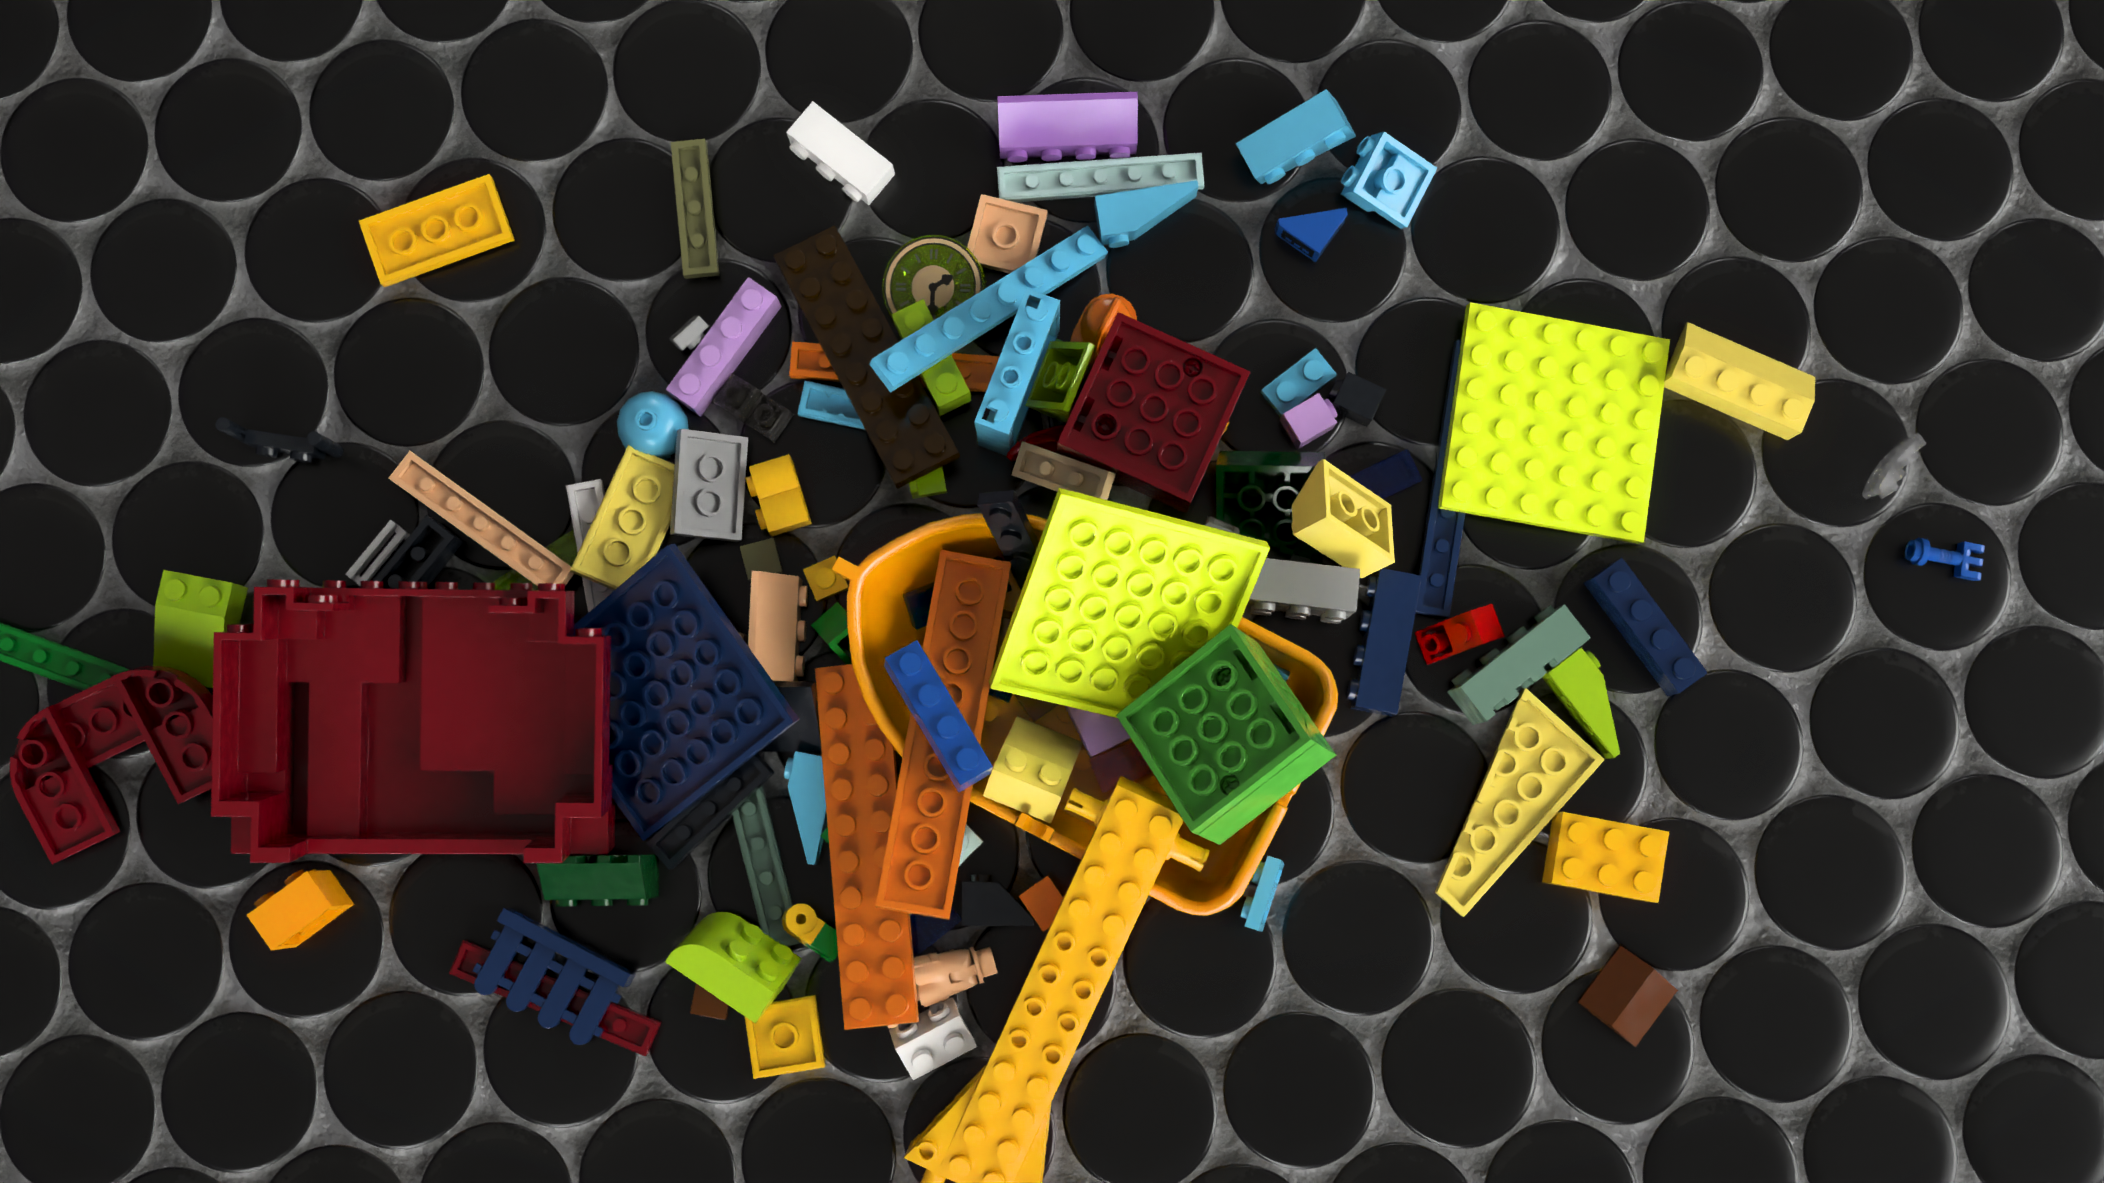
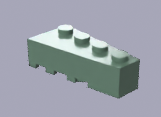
M1565 604L1556 609L1549 605L1534 617L1537 623L1530 629L1526 630L1522 626L1508 636L1506 639L1510 644L1500 652L1494 647L1479 659L1483 665L1473 672L1467 668L1451 680L1455 686L1447 692L1472 725L1487 722L1496 715L1494 709L1497 711L1511 703L1519 696L1518 691L1520 689H1526L1537 682L1547 673L1546 669L1550 666L1553 668L1591 638Z

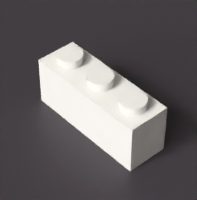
M813 101L786 132L791 143L789 148L802 160H806L808 157L817 164L816 170L827 180L832 181L835 178L844 185L842 190L856 202H859L861 199L870 205L895 175L891 162Z

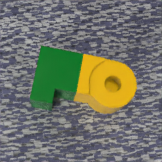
M796 904L789 907L782 916L783 929L790 936L828 962L834 961L838 955L836 927L832 928L817 918L815 911L807 904Z

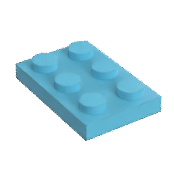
M1267 855L1265 863H1259L1252 882L1258 885L1254 898L1246 897L1240 916L1246 919L1245 927L1263 932L1284 867L1282 860Z

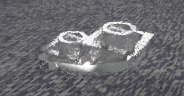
M1919 433L1904 439L1879 462L1871 473L1862 492L1865 499L1876 495L1883 499L1899 488L1896 482L1907 475L1902 468L1919 458L1916 451L1926 445V442Z

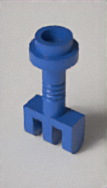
M1917 538L1907 543L1905 558L1910 560L1913 565L1923 566L1927 560L1955 565L1953 577L1980 581L1982 573L1970 571L1969 566L1982 567L1983 559L1970 557L1971 553L1983 554L1985 546L1970 542L1957 543V551L1955 552L1931 547L1928 539Z

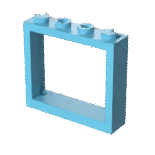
M1026 288L974 421L978 446L1007 456L1009 450L1016 444L1029 411V407L1025 406L1048 345L1050 341H1056L1059 333L1060 300ZM986 408L990 409L987 421L982 419Z

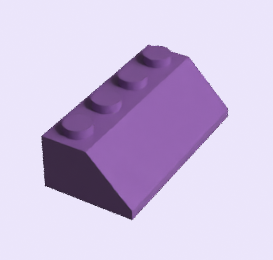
M1138 92L997 96L1000 159L1007 158V161L1013 163L1027 161V158L1041 157L1043 161H1058L1065 156H1075L1078 160H1092L1096 158V155H1110V158L1116 159L1128 158L1130 154H1136Z

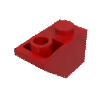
M1493 604L1467 611L1415 632L1427 665L1505 637Z

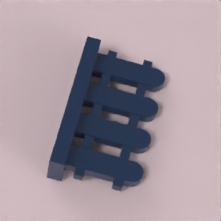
M503 908L497 921L505 926L502 932L494 930L491 939L496 941L484 965L476 963L473 972L478 974L474 983L475 990L481 995H490L497 990L499 985L510 991L506 998V1005L514 1012L525 1010L530 1002L542 1007L538 1013V1022L544 1028L556 1027L561 1019L572 1023L573 1026L570 1029L569 1037L576 1045L587 1044L593 1035L601 1037L605 1029L600 1027L599 1024L611 1001L618 1004L622 998V995L617 993L619 986L629 987L636 973L512 908ZM525 937L536 941L533 948L522 943ZM518 952L528 958L514 982L504 975ZM557 953L568 958L565 965L554 960ZM551 969L558 973L559 976L548 997L545 998L537 994L536 991L547 970ZM588 969L599 974L597 981L585 976ZM581 985L591 990L580 1013L577 1015L567 1008Z

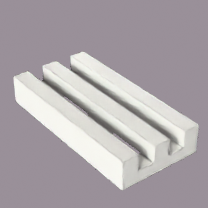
M390 520L345 575L353 579L359 586H361V581H370L403 539L406 540L410 534ZM394 532H396L397 534L393 537V539L388 543V545L374 560V562L365 571V573L362 576H360V574L366 568V566L371 562V560L385 545V543L394 534Z

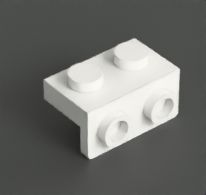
M952 997L944 1002L941 1001L932 1005L929 1009L920 1013L919 1022L899 1024L889 1031L895 1050L913 1080L977 1047Z

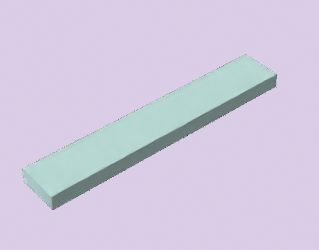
M1202 152L997 167L999 198L1012 202L1095 197L1097 195L1196 180L1198 181V190L1204 189Z

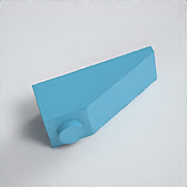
M1198 181L1095 196L1094 208L1100 242L1103 245L1109 244L1111 248L1128 245L1129 241L1137 239L1197 196Z
M795 751L794 758L788 757L784 778L789 779L788 790L807 864L818 865L824 840L820 835L827 826L822 756Z

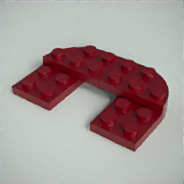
M164 666L138 667L111 676L107 680L39 711L24 725L17 736L19 741L15 755L10 757L11 784L15 796L51 864L121 832L88 768L144 741L178 804L211 789L213 695L195 678L177 669Z

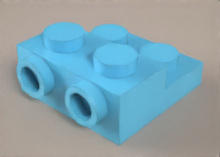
M1386 132L1366 136L1357 148L1356 153L1360 155L1356 166L1349 167L1341 179V183L1345 185L1341 195L1366 212L1375 211L1400 229L1406 228L1437 167Z

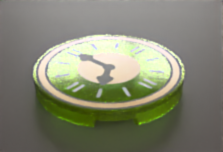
M926 235L907 242L892 256L883 277V299L891 318L893 313L924 299L935 320L986 288V279L981 264L965 245L946 236Z

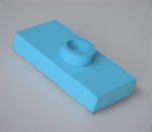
M810 381L804 382L797 413L798 416L865 430L843 388Z

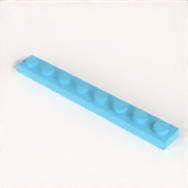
M1087 225L875 356L869 365L891 393L1015 315L1026 288L1046 295L1104 259L1108 251Z

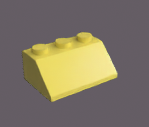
M1325 459L1320 460L1292 504L1291 526L1293 535L1342 567L1360 569L1361 579L1395 563L1391 504Z

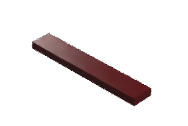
M467 939L463 940L449 974L474 984L478 974L473 972L476 963L484 965L491 949ZM513 959L504 976L515 982L524 963ZM546 973L536 993L547 998L557 977ZM499 985L494 993L507 998L510 991ZM579 987L567 1009L578 1015L590 991ZM611 1001L599 1024L600 1027L605 1029L600 1038L642 1056H647L661 1021ZM532 1002L528 1006L536 1011H540L542 1008ZM561 1019L562 1022H565V1023H567V1024L573 1026L572 1023H570V1022H568V1021H566V1020H564V1019Z

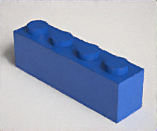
M918 640L885 657L884 668L958 793L989 776L993 768L991 762Z

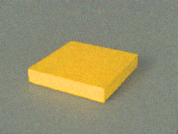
M816 995L773 1001L756 1024L745 1017L753 1079L824 1068L826 1066Z

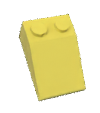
M1017 716L992 769L983 796L1051 823L1083 742Z

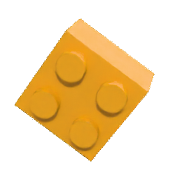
M301 869L290 875L284 881L287 886L276 894L274 891H271L260 897L254 903L257 908L248 913L247 917L271 951L297 947L353 906L354 903L331 870L312 869L305 872Z

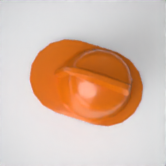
M1115 294L1100 295L1092 299L1085 307L1072 333L1070 342H1090L1096 345L1097 353L1099 354L1117 313H1122L1137 320L1136 311L1132 304L1122 296Z

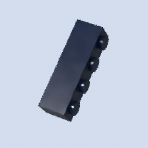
M1623 558L1610 563L1584 582V585L1667 696L1681 693L1707 674L1704 666Z
M1384 568L1376 571L1375 576H1369L1365 596L1370 597L1369 608L1362 611L1359 630L1364 631L1362 645H1356L1353 657V665H1358L1356 679H1350L1347 690V699L1352 700L1350 709L1391 717L1398 714L1422 576Z

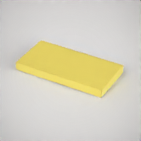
M629 445L627 446L570 572L611 590H616L657 555L671 524L675 464L655 455L635 450Z

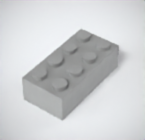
M1266 558L1246 607L1251 608L1250 613L1256 615L1270 616L1272 612L1283 611L1286 612V618L1305 620L1306 616L1317 615L1320 616L1321 622L1340 624L1341 620H1346L1356 612L1360 569Z

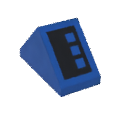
M1347 208L1280 218L1276 223L1275 233L1279 238L1316 262L1343 225L1348 215Z

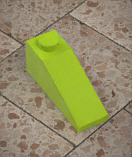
M1581 647L1555 667H1550L1542 678L1605 759L1615 758L1620 754L1604 675L1598 669L1601 665L1593 653L1589 650L1584 651Z

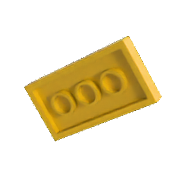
M490 174L359 220L376 273L383 287L515 241L494 180Z

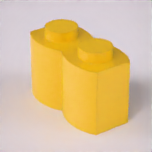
M789 454L749 466L751 476L745 477L751 497L758 496L761 509H757L755 512L761 530L768 529L769 534L775 536L812 524L794 463Z

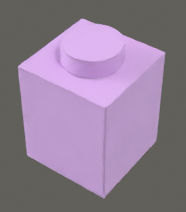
M1320 393L1283 413L1279 421L1298 450L1332 430L1337 424L1335 420L1337 412L1330 400H1323Z

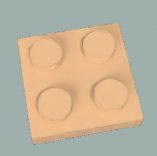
M981 194L967 251L972 255L978 266L1010 274L1037 257L1048 210Z

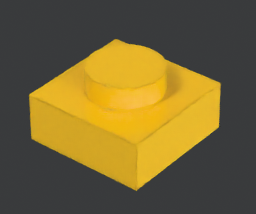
M835 555L802 569L817 603L848 590L849 586L846 579L832 571L837 560Z

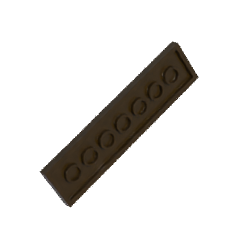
M834 225L773 255L896 488L898 489L960 458L954 442L918 376L890 393L869 365L872 358L898 343V340L836 226Z

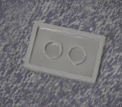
M689 429L677 430L670 535L731 542L742 541L748 437Z

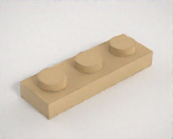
M1023 441L1012 471V476L1057 492L1059 488L1105 500H1108L1116 475L1114 472Z

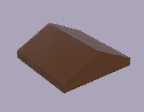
M1619 945L1577 1002L1636 1047L1678 990L1653 967Z

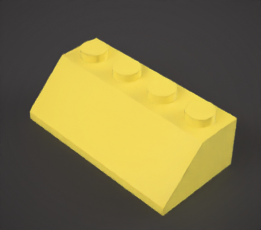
M1688 322L1683 328L1668 364L1664 380V387L1785 440H1789L1802 433L1815 401L1814 376Z

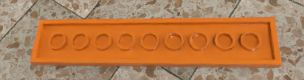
M940 550L922 649L980 744L990 689L989 679L994 666L1011 563ZM912 713L909 719L875 907L949 920L973 785L958 793Z
M852 664L815 668L844 1030L919 1022L910 913L875 907L898 785L895 748L880 730L864 701Z

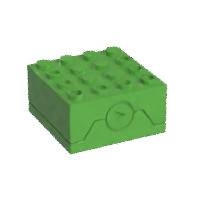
M1232 624L1227 626L1116 715L1189 830L1219 845L1336 756L1259 643Z

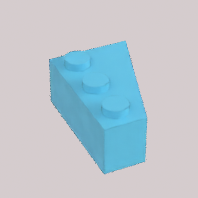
M1325 89L1237 142L1236 145L1254 178L1261 184L1265 182L1272 184L1284 177L1285 172L1297 166L1305 165L1316 156L1356 137V134L1337 100Z

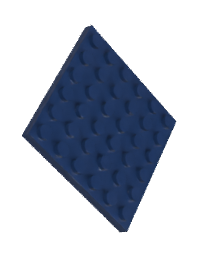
M675 543L667 545L574 625V634L575 629L602 628V635L611 636L609 764H612V798L642 841L655 835L669 821L694 804L800 720Z

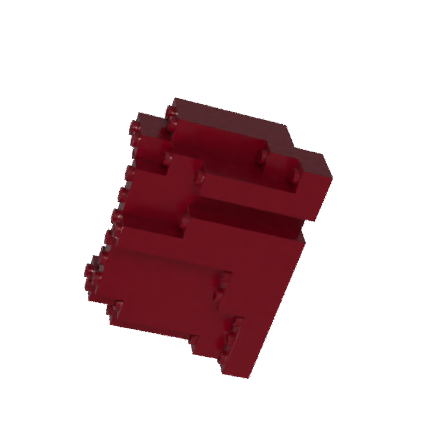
M267 579L266 587H254V624H227V632H214L211 817H231V854H250V863H290L306 854H524V863H563L570 854H608L615 846V804H612V764H609L611 636L602 635V628L575 629L574 634V591H565V584L538 583V591H532V583H510V590H495V583H473V590H458V582H436L435 589H427V582L398 581V589H383V581H361L360 588H346V581L323 580V588L300 587V580Z

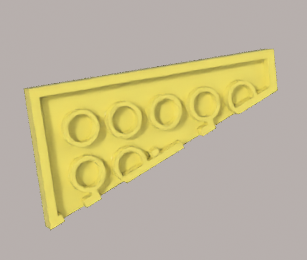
M1522 688L1435 890V893L1462 917L1471 910L1605 760L1527 688Z

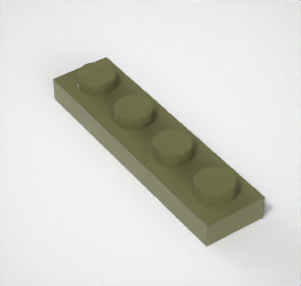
M705 138L671 142L683 276L685 279L719 276L707 142Z

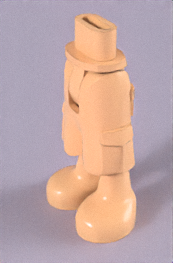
M969 947V949H952L940 954L935 952L914 957L917 1001H920L924 1007L935 1005L941 1001L944 1002L949 999V996L977 985L978 981L979 984L984 983V977L997 974L991 948L987 947L975 951L974 947ZM899 1024L888 1025V1029L897 1027Z

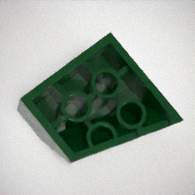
M1220 451L1216 462V519L1239 528L1240 535L1267 541L1269 546L1280 549L1279 552L1291 556L1296 554L1310 559L1312 563L1322 564L1323 554L1294 536L1291 524L1292 504L1316 464L1320 460L1325 459V452Z
M656 854L569 856L563 863H537L544 900H555V907L577 906V900L591 899V906H613V899H627V905H649V898L659 897V858Z

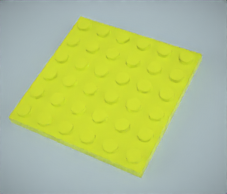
M1470 302L1467 304L1438 508L1636 544L1643 543L1670 339Z
M1059 488L989 679L990 689L1117 718L1116 715L1227 626L1232 624L1238 628L1270 550L1267 541Z

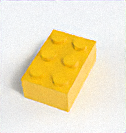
M1558 812L1552 818L1542 882L1658 903L1669 832L1567 812Z

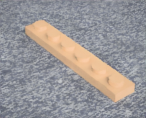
M409 451L390 475L389 479L535 585L538 586V583L565 584L566 586L574 573L570 572L571 566L413 452Z

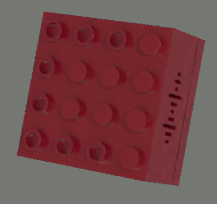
M1118 312L1057 442V453L1116 473L1115 482L1187 513L1251 371Z

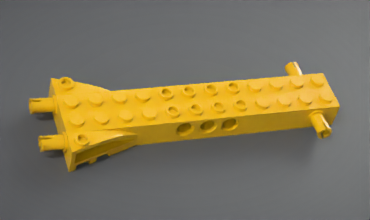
M1121 775L1110 799H1105L1104 802L1077 790L1075 787L1073 788L1064 809L1095 822L1093 826L1096 829L987 1064L954 1097V1100L934 1117L925 1130L911 1141L904 1158L926 1168L920 1183H944L946 1178L955 1183H1043L1051 1102L1165 859L1169 860L1171 857L1201 872L1204 866L1203 863L1206 862L1210 852L1208 849L1180 838V833L1178 832L1184 820L1168 797Z

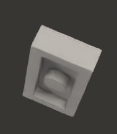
M694 315L669 339L678 349L684 350L688 347L691 350L701 342L705 336L703 331L709 326L700 316Z

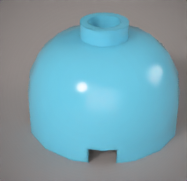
M655 391L641 392L629 398L620 409L617 419L618 436L625 449L629 445L645 454L655 455L667 460L671 457L670 455L676 452L677 430L688 429L687 416L680 404L670 396Z

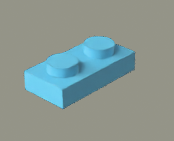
M1315 348L1264 387L1260 393L1281 418L1283 413L1306 401L1332 381L1337 374Z

